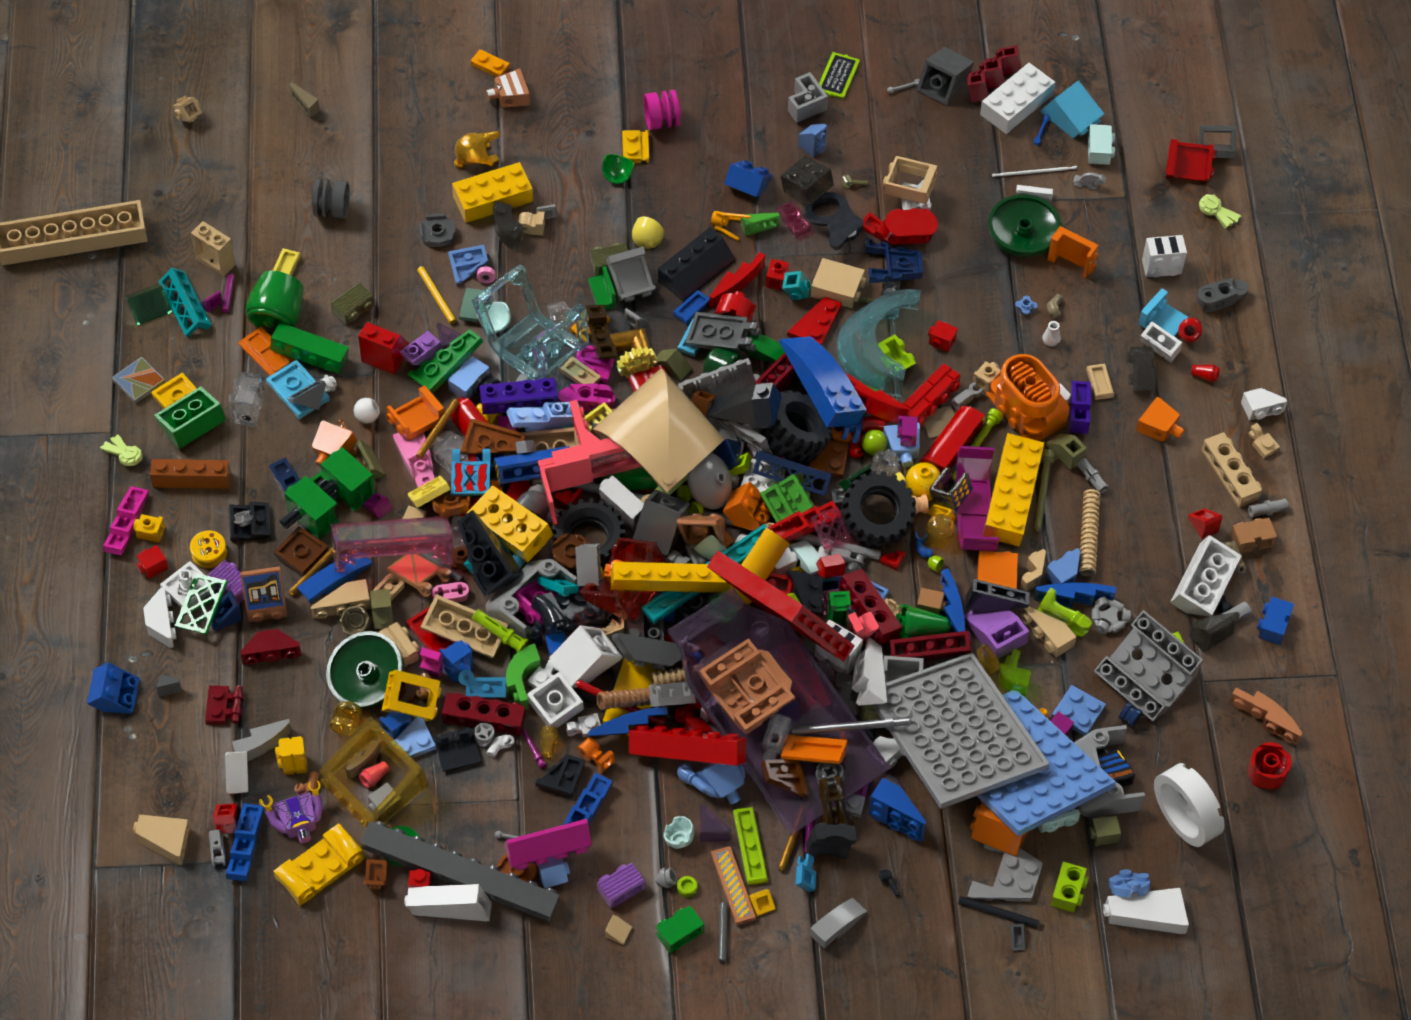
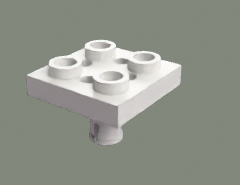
M189 561L162 582L160 587H164L166 594H170V597L182 608L195 574H204ZM198 580L196 590L206 585L205 580ZM209 588L199 593L201 600L211 593ZM196 595L191 598L188 605L189 608L199 603Z

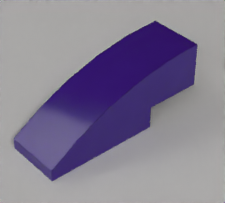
M1072 381L1069 427V432L1089 433L1091 382Z

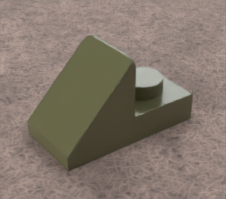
M390 589L370 591L374 630L388 628L394 624Z

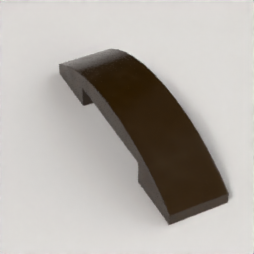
M604 304L585 306L589 335L596 357L599 360L617 359L618 355L615 344L611 341L607 326Z

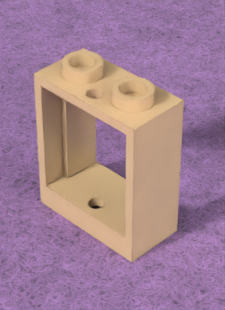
M896 156L894 162H891L889 165V174L884 177L883 187H885L886 195L927 204L938 177L937 165ZM899 171L925 177L921 189L895 184Z
M204 221L191 232L196 260L224 277L236 265L231 238Z

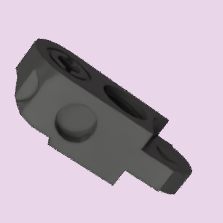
M1233 277L1200 287L1196 300L1204 311H1218L1234 305L1237 300L1245 298L1249 286L1245 281L1234 280L1235 278Z

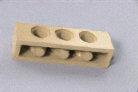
M1224 432L1205 439L1202 452L1237 506L1241 508L1258 501L1262 487L1252 476L1251 469L1243 462L1241 454L1233 447L1232 440Z

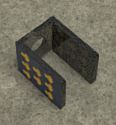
M946 467L930 487V493L934 504L956 512L971 493L973 487L969 474L965 472L950 493H948L954 485V479L950 467Z

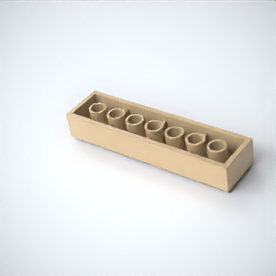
M136 200L1 222V266L148 242L141 201Z

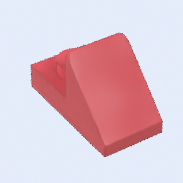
M855 612L848 615L851 628L856 636L863 639L862 643L879 628L872 612H868L860 617H857Z

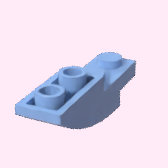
M545 402L543 407L509 408L506 412L512 427H524L526 432L548 430L573 423L569 402Z

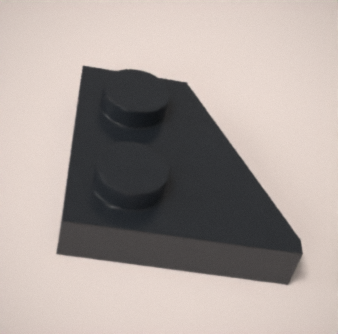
M791 569L786 572L787 578L791 577L795 587L792 590L800 603L815 615L819 616L822 614L823 577Z
M566 754L559 760L558 764L553 765L548 770L546 775L536 780L535 786L573 797L586 761Z

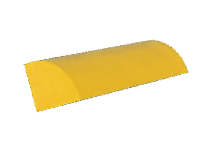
M765 528L741 565L766 581L790 544L770 529ZM732 586L729 593H724L746 609L752 602Z

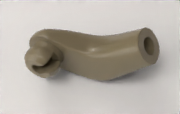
M1235 541L1224 543V545L1241 555L1238 544ZM1242 555L1235 568L1240 574L1245 573L1247 570Z

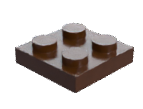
M298 526L274 551V556L304 576L329 550V547Z

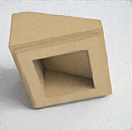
M613 915L606 927L605 938L624 945L632 930V926L618 916Z

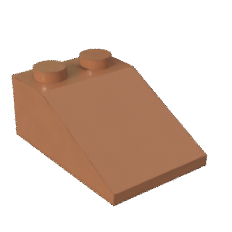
M692 513L677 519V525L685 544H699L708 536L713 535L721 545H724L726 523L720 515L710 514L709 516H702Z

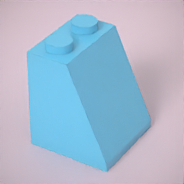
M1079 80L1040 111L1044 116H1050V120L1072 138L1078 134L1080 137L1089 131L1087 127L1090 124L1097 125L1101 122L1099 118L1104 115V112Z

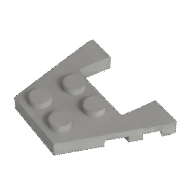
M984 844V848L1004 855L994 886L991 887L972 881L967 898L972 900L985 899V901L999 899L1031 902L1043 863L1021 848L1015 857Z

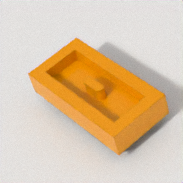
M481 49L470 61L471 66L494 77L504 75L510 68V63Z

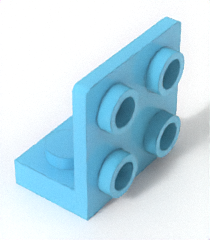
M1162 288L1143 308L1138 324L1146 329L1151 322H1154L1175 337L1180 323L1188 318V316L1167 304L1168 292Z

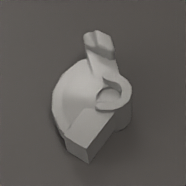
M1085 173L1082 176L1075 175L1073 183L1078 188L1087 186L1089 189L1095 190L1097 186L1105 183L1106 177L1103 174Z

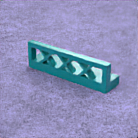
M172 267L158 282L184 335L190 337L198 327L208 330L212 324L186 272ZM171 278V286L168 288L166 282ZM175 291L178 292L177 302L174 301ZM182 305L185 306L184 315L180 313ZM190 318L193 324L188 328L187 324Z

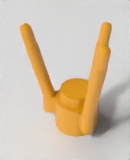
M714 211L711 225H715L714 230L721 231L739 241V237L722 227L727 226L728 220L741 221V218L750 219L751 216Z

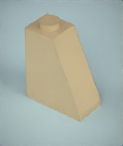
M139 814L138 822H134L133 834H136L137 841L178 865L183 864L190 831L188 819Z

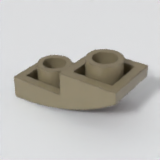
M372 740L369 746H365L362 755L355 753L352 759H348L345 765L348 779L351 780L357 777L363 769L368 768L381 753L378 742Z

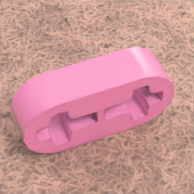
M463 582L438 585L432 590L433 600L436 594L439 595L440 592H443L444 598L456 603L466 601L469 597V587ZM458 590H462L463 594H459Z

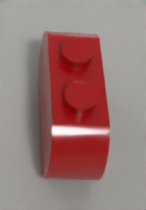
M895 209L890 211L883 221L881 234L892 245L928 243L937 230L938 221L936 216L928 209Z

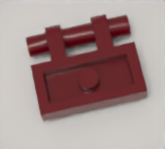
M209 685L205 715L206 724L226 725V718H231V723L233 724L239 723V718L242 717L241 702L244 700L242 686H235V692L229 693V686ZM228 702H233V708L228 709Z

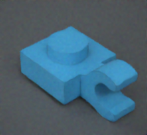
M806 854V859L801 856L798 857L797 864L799 866L796 867L795 885L808 892L814 891L816 887V871L812 870L814 857L810 854Z

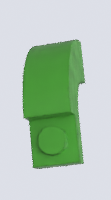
M535 644L520 650L510 661L506 672L508 696L513 695L514 702L525 706V710L529 709L523 682L529 674L536 671L539 666L541 667L540 657Z

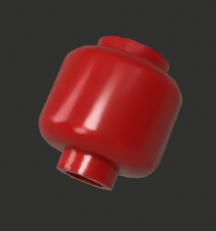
M1194 317L1184 319L1178 328L1179 335L1187 342L1198 340L1203 333L1201 321Z

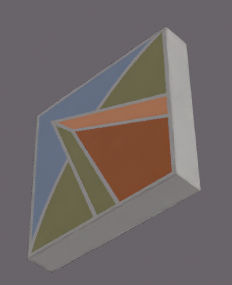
M142 357L112 377V381L135 404L165 384V379Z

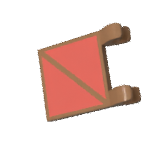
M412 550L387 567L389 573L415 587L424 597L431 595L429 590L432 589V585L427 581L436 574L444 583L451 580L448 577L452 573L449 568H441Z

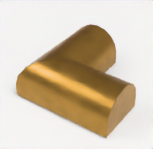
M645 328L610 334L617 353L628 351L632 348L636 350L639 346L642 349L646 346L650 349Z

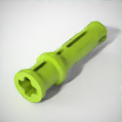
M477 609L472 616V620L502 639L501 641L504 645L508 644L516 650V653L525 648L528 643L527 638L523 639L515 633V630L507 629L480 609Z

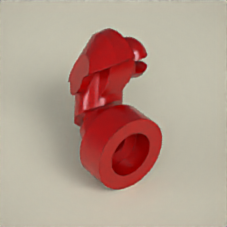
M699 689L694 691L696 703L684 704L676 709L674 715L676 721L685 723L686 718L694 717V710H701L708 702L705 695Z

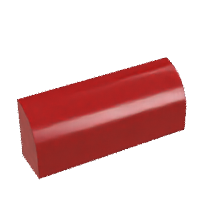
M961 406L919 463H930L938 468L940 473L946 467L950 471L957 461L960 446H968L983 427L985 414L972 407Z

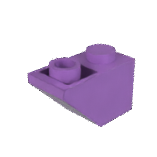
M427 331L402 349L400 354L412 365H420L423 361H429L436 356V352L441 349V343Z

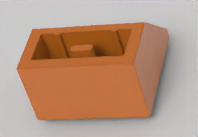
M751 482L734 489L723 510V513L734 526L752 531L766 524L771 515L759 490Z

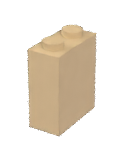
M822 258L811 286V297L820 300L827 297L842 302V306L853 309L854 303L859 301L861 295L860 288H864L866 283L864 269Z

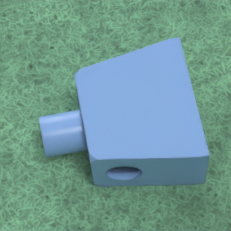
M917 423L916 446L910 447L900 445L901 438H897V425L884 426L883 433L887 437V450L891 460H901L903 467L912 466L913 459H917L919 456L920 424Z

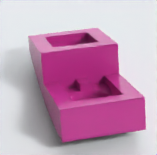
M422 647L420 656L423 659L420 665L421 670L429 672L431 675L442 677V654Z

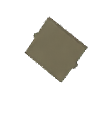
M951 406L939 408L932 416L928 415L926 417L923 428L926 429L929 439L937 438L955 415Z

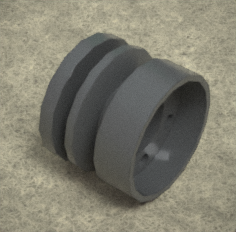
M316 179L312 192L313 215L320 217L322 213V216L327 218L331 210L333 218L346 219L350 202L349 182L336 180L333 188H331L329 179H326L324 183L322 179Z

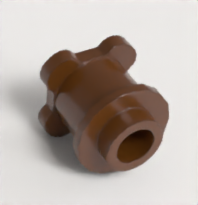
M457 547L451 555L453 560L451 568L467 572L469 570L463 564L468 559V550L465 547Z

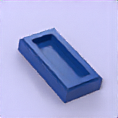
M697 290L673 311V316L687 326L694 319L696 312H703L709 306V298Z

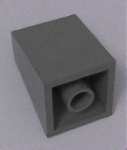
M943 47L926 60L916 90L948 105L967 81V75L972 71L974 61Z
M655 490L644 502L632 542H636L641 548H650L659 555L668 556L674 549L680 534L677 519L688 514L691 503Z

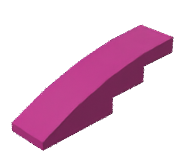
M130 486L117 509V516L110 527V535L103 545L104 552L122 556L134 532V522L141 516L149 490Z

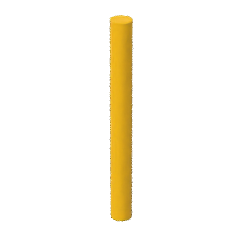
M419 267L417 271L449 323L454 324L456 322L454 315L424 267Z

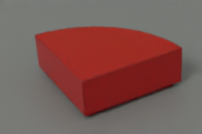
M896 551L885 554L881 557L879 563L897 571L905 557V552Z

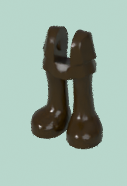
M833 776L834 788L830 789L827 779H821L818 792H820L819 798L823 808V819L818 821L817 824H848L849 826H854L853 817L849 816L846 811L844 799L845 785L841 777ZM832 801H835V804H836V810H837V820H836V824H835V821H834V815H833V809H832Z

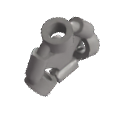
M1101 597L1095 602V607L1092 609V622H1095V629L1100 634L1105 635L1107 632L1116 633L1124 629L1127 623H1130L1131 612L1124 607V604L1115 599L1108 600L1106 597ZM1110 605V608L1108 610L1101 611L1106 609ZM1122 611V621H1119L1117 618V613Z

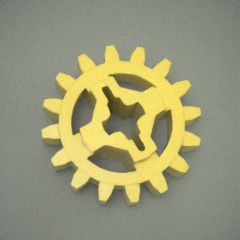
M639 346L636 350L632 348L631 352L626 351L624 356H620L616 366L621 376L628 378V376L634 373L646 371L654 367L653 365L657 364V357L652 348L648 349L646 346L642 349Z

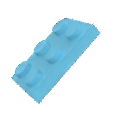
M298 360L266 378L267 384L298 419L315 410L287 400L291 395L316 382ZM325 391L320 406L330 401L329 395Z

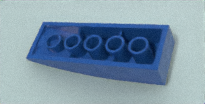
M811 336L780 339L779 343L826 427L858 424L867 409L850 379L832 355Z

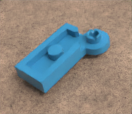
M470 670L460 672L458 678L460 683L466 686V696L506 698V677L474 678V674Z

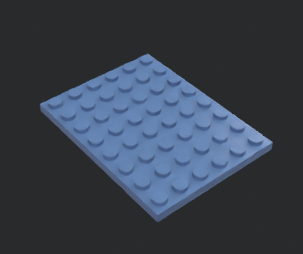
M1014 689L1002 695L1050 763L1049 769L977 795L1018 837L1115 788L1116 781L1021 693Z

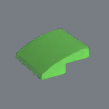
M796 474L760 493L776 522L798 511L803 513L814 507Z

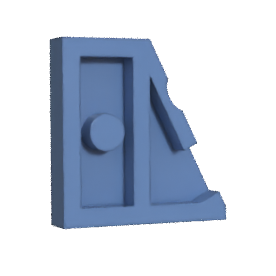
M484 245L448 252L456 286L475 274L479 268L488 264Z

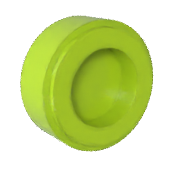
M684 876L678 880L677 891L679 895L689 898L696 894L698 885L693 877Z

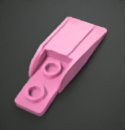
M424 433L409 441L403 435L393 434L400 455L412 478L415 479L417 487L433 480L435 477L433 475L430 450L428 449L421 460L416 457L417 452L426 440Z

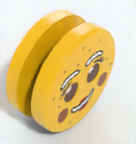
M203 531L195 535L190 543V552L194 563L199 567L209 569L215 568L227 557V547L223 536L215 531Z

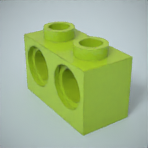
M1066 862L1062 863L1051 906L1073 913L1076 906H1081L1084 895L1080 894L1081 888L1086 889L1089 878L1085 876L1087 868ZM1069 877H1075L1077 881H1072ZM1064 895H1070L1072 898L1068 899Z

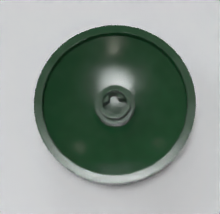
M1024 194L1009 196L998 202L992 209L988 221V231L993 242L1003 251L1021 257H1033L1049 251L1051 238L1059 226H1061L1059 214L1050 203L1039 197Z
M365 631L353 634L344 639L334 649L329 658L326 670L328 686L333 695L349 707L369 709L379 706L384 701L389 672L394 670L404 672V659L398 646L389 637L381 633Z

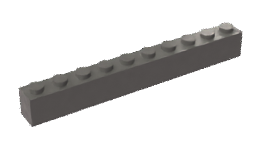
M369 821L360 841V846L365 851L414 870L424 869L431 872L432 877L452 885L479 884L489 899L551 923L560 902V895L552 888L543 889L538 887V884L534 881L527 880L525 882L513 873H502L495 866H484L477 859H466L457 851L452 850L448 852L443 850L444 848L439 844L432 843L431 845L425 843V840L421 837L407 836L404 831L397 828L392 830L387 828L386 824L379 821L375 823Z

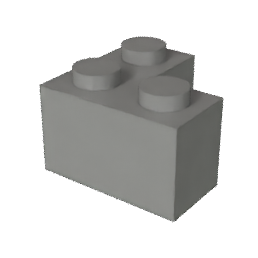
M811 72L795 78V95L788 97V112L795 122H800L826 111L828 96Z

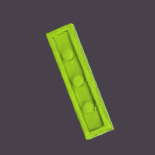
M753 807L733 810V816L747 885L767 883L768 878Z

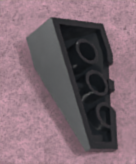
M471 510L458 521L463 542L468 550L469 556L467 557L473 568L474 581L484 596L502 589L523 574L511 554L474 510Z

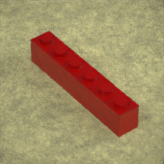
M639 724L636 725V728L629 730V754L737 766L746 762V738L738 737V734L733 733L724 736L720 735V732L704 734L702 730L685 732L683 728L666 730L665 726L649 728V725Z

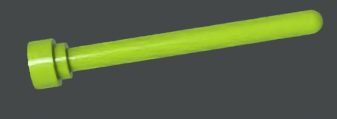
M990 409L986 415L987 422L971 447H980L991 428L1000 423L1003 414L999 410ZM956 470L951 476L952 481H956Z

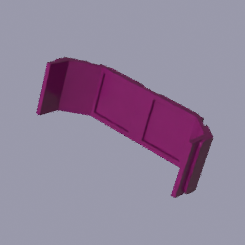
M960 446L957 454L955 486L957 488L968 473L973 487L971 493L957 510L958 544H960V548L963 550H997L999 537L982 536L991 501L990 476L995 448Z

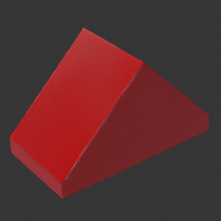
M1205 508L1188 514L1190 522L1201 539L1219 532L1222 522L1221 514Z

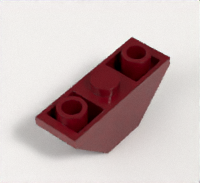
M279 629L257 632L240 651L242 664L248 665L302 656L300 643Z

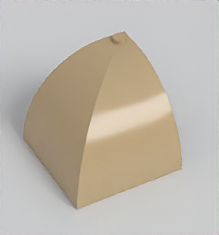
M662 368L591 430L598 439L610 438L628 452L652 476L653 480L665 493L724 440V437Z

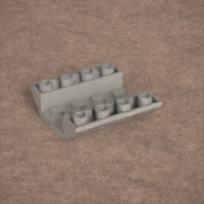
M1143 610L1131 624L1133 630L1111 657L1105 656L1094 672L1136 708L1141 709L1149 719L1155 721L1174 705L1192 683L1204 660ZM1137 649H1141L1143 652L1140 660L1134 658V652ZM1166 674H1170L1173 678L1172 683L1169 685H1165L1163 682Z

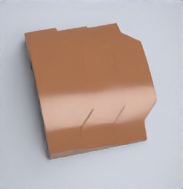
M749 638L699 670L700 677L715 700L745 735L762 725L764 720L795 699V696L790 691L792 680L781 669L769 651L758 650Z

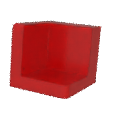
M578 488L575 493L568 489L563 494L557 492L554 496V507L559 510L562 508L567 510L568 503L572 502L573 505H577L579 499L583 500L582 489Z

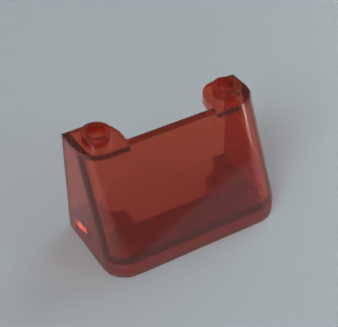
M619 537L611 550L614 560L622 562L667 563L657 543L652 541ZM606 577L598 587L594 583H587L580 591L586 602L628 621H634L639 616L642 607L648 603L655 591L611 590V583L608 582Z

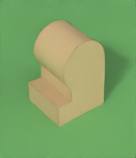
M537 211V214L523 212L519 215L517 225L519 232L543 236L545 212Z

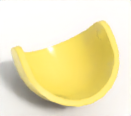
M639 217L632 229L633 242L638 247H644V249L657 247L664 238L663 227L652 218Z

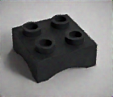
M815 824L806 841L807 854L813 857L821 854H830L840 859H847L851 845L857 841L855 826H849L848 824Z

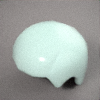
M685 816L674 817L670 825L665 826L663 837L667 845L680 849L688 846L693 841L695 831L691 820Z

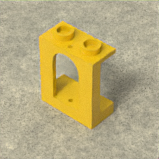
M399 670L389 672L382 711H395L422 718L424 722L433 720L437 714L436 701L441 694L440 681ZM401 682L429 689L426 707L398 701Z

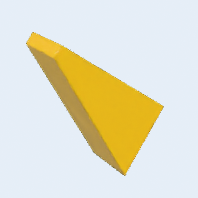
M934 504L928 511L929 515L949 528L957 520L953 510Z

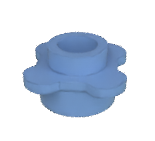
M1023 296L1022 300L1016 301L1015 306L1021 314L1028 315L1032 313L1033 309L1037 308V303L1033 302L1029 296Z

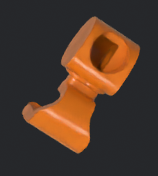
M588 737L577 747V751L585 760L590 762L593 759L601 774L615 762L614 753L609 750L603 755L599 743L592 737Z

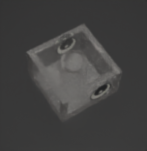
M239 371L238 377L233 381V393L229 394L228 405L231 406L230 415L233 416L235 424L256 427L265 398L262 375Z

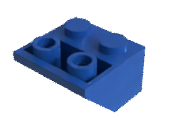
M737 161V163L730 164L724 184L758 197L763 194L773 174L769 173L767 168L753 167V163L749 161Z
M107 662L93 670L87 704L102 712L131 714L134 711L140 678Z

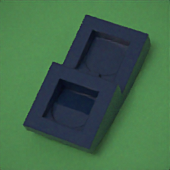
M286 457L270 464L268 467L283 492H286L289 486L296 484L300 480Z

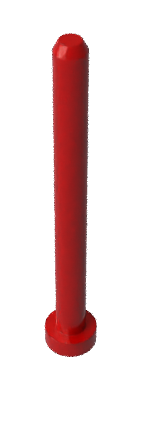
M578 680L576 683L578 688L595 696L599 692H605L582 680ZM636 706L622 707V709L630 713L643 710ZM664 716L648 717V721L657 726H663L666 720Z

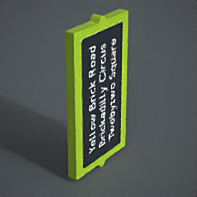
M832 52L819 82V85L829 97L833 96L844 100L860 60L849 57L847 54L842 55Z

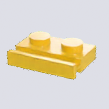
M640 130L622 131L623 156L629 158L634 163H641V161L649 163L648 130H645V132H640Z

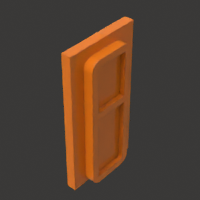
M259 327L238 342V345L269 376L295 361L292 357L270 350L271 336L262 327Z
M789 735L782 751L781 759L840 764L845 756L848 740Z

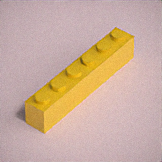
M613 562L611 569V590L729 593L731 585L707 568L708 564Z

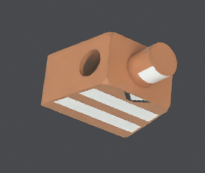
M516 69L494 79L495 88L486 90L488 100L499 99L500 105L503 108L530 105V93L521 69Z

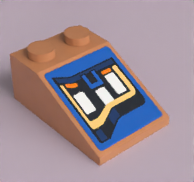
M280 566L240 572L249 622H261L267 619L288 617Z

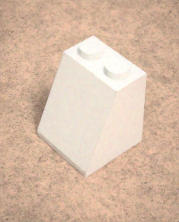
M580 625L549 658L554 663L553 667L563 675L570 686L578 688L576 686L578 680L586 683L591 682L623 657L601 628Z

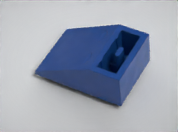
M882 777L871 795L868 815L875 821L889 825L895 831L905 833L912 840L923 842L926 827L925 819L900 786Z

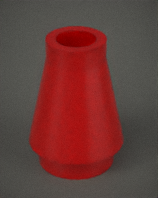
M1193 364L1191 375L1211 383L1218 380L1220 367H1216L1215 364Z

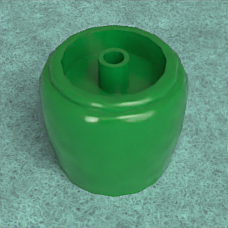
M272 270L263 272L248 297L245 309L247 318L256 327H263L264 325L273 327L274 323L277 322L295 328L301 313L303 284L287 273Z

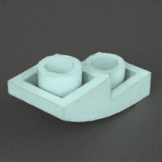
M807 540L791 544L790 551L795 552L800 560V567L808 574L817 575L818 568L816 562L821 556Z

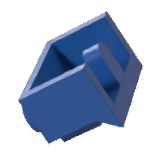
M460 640L446 649H439L443 658V671L454 684L459 681L460 672L463 670L473 671V650L467 642L464 643Z

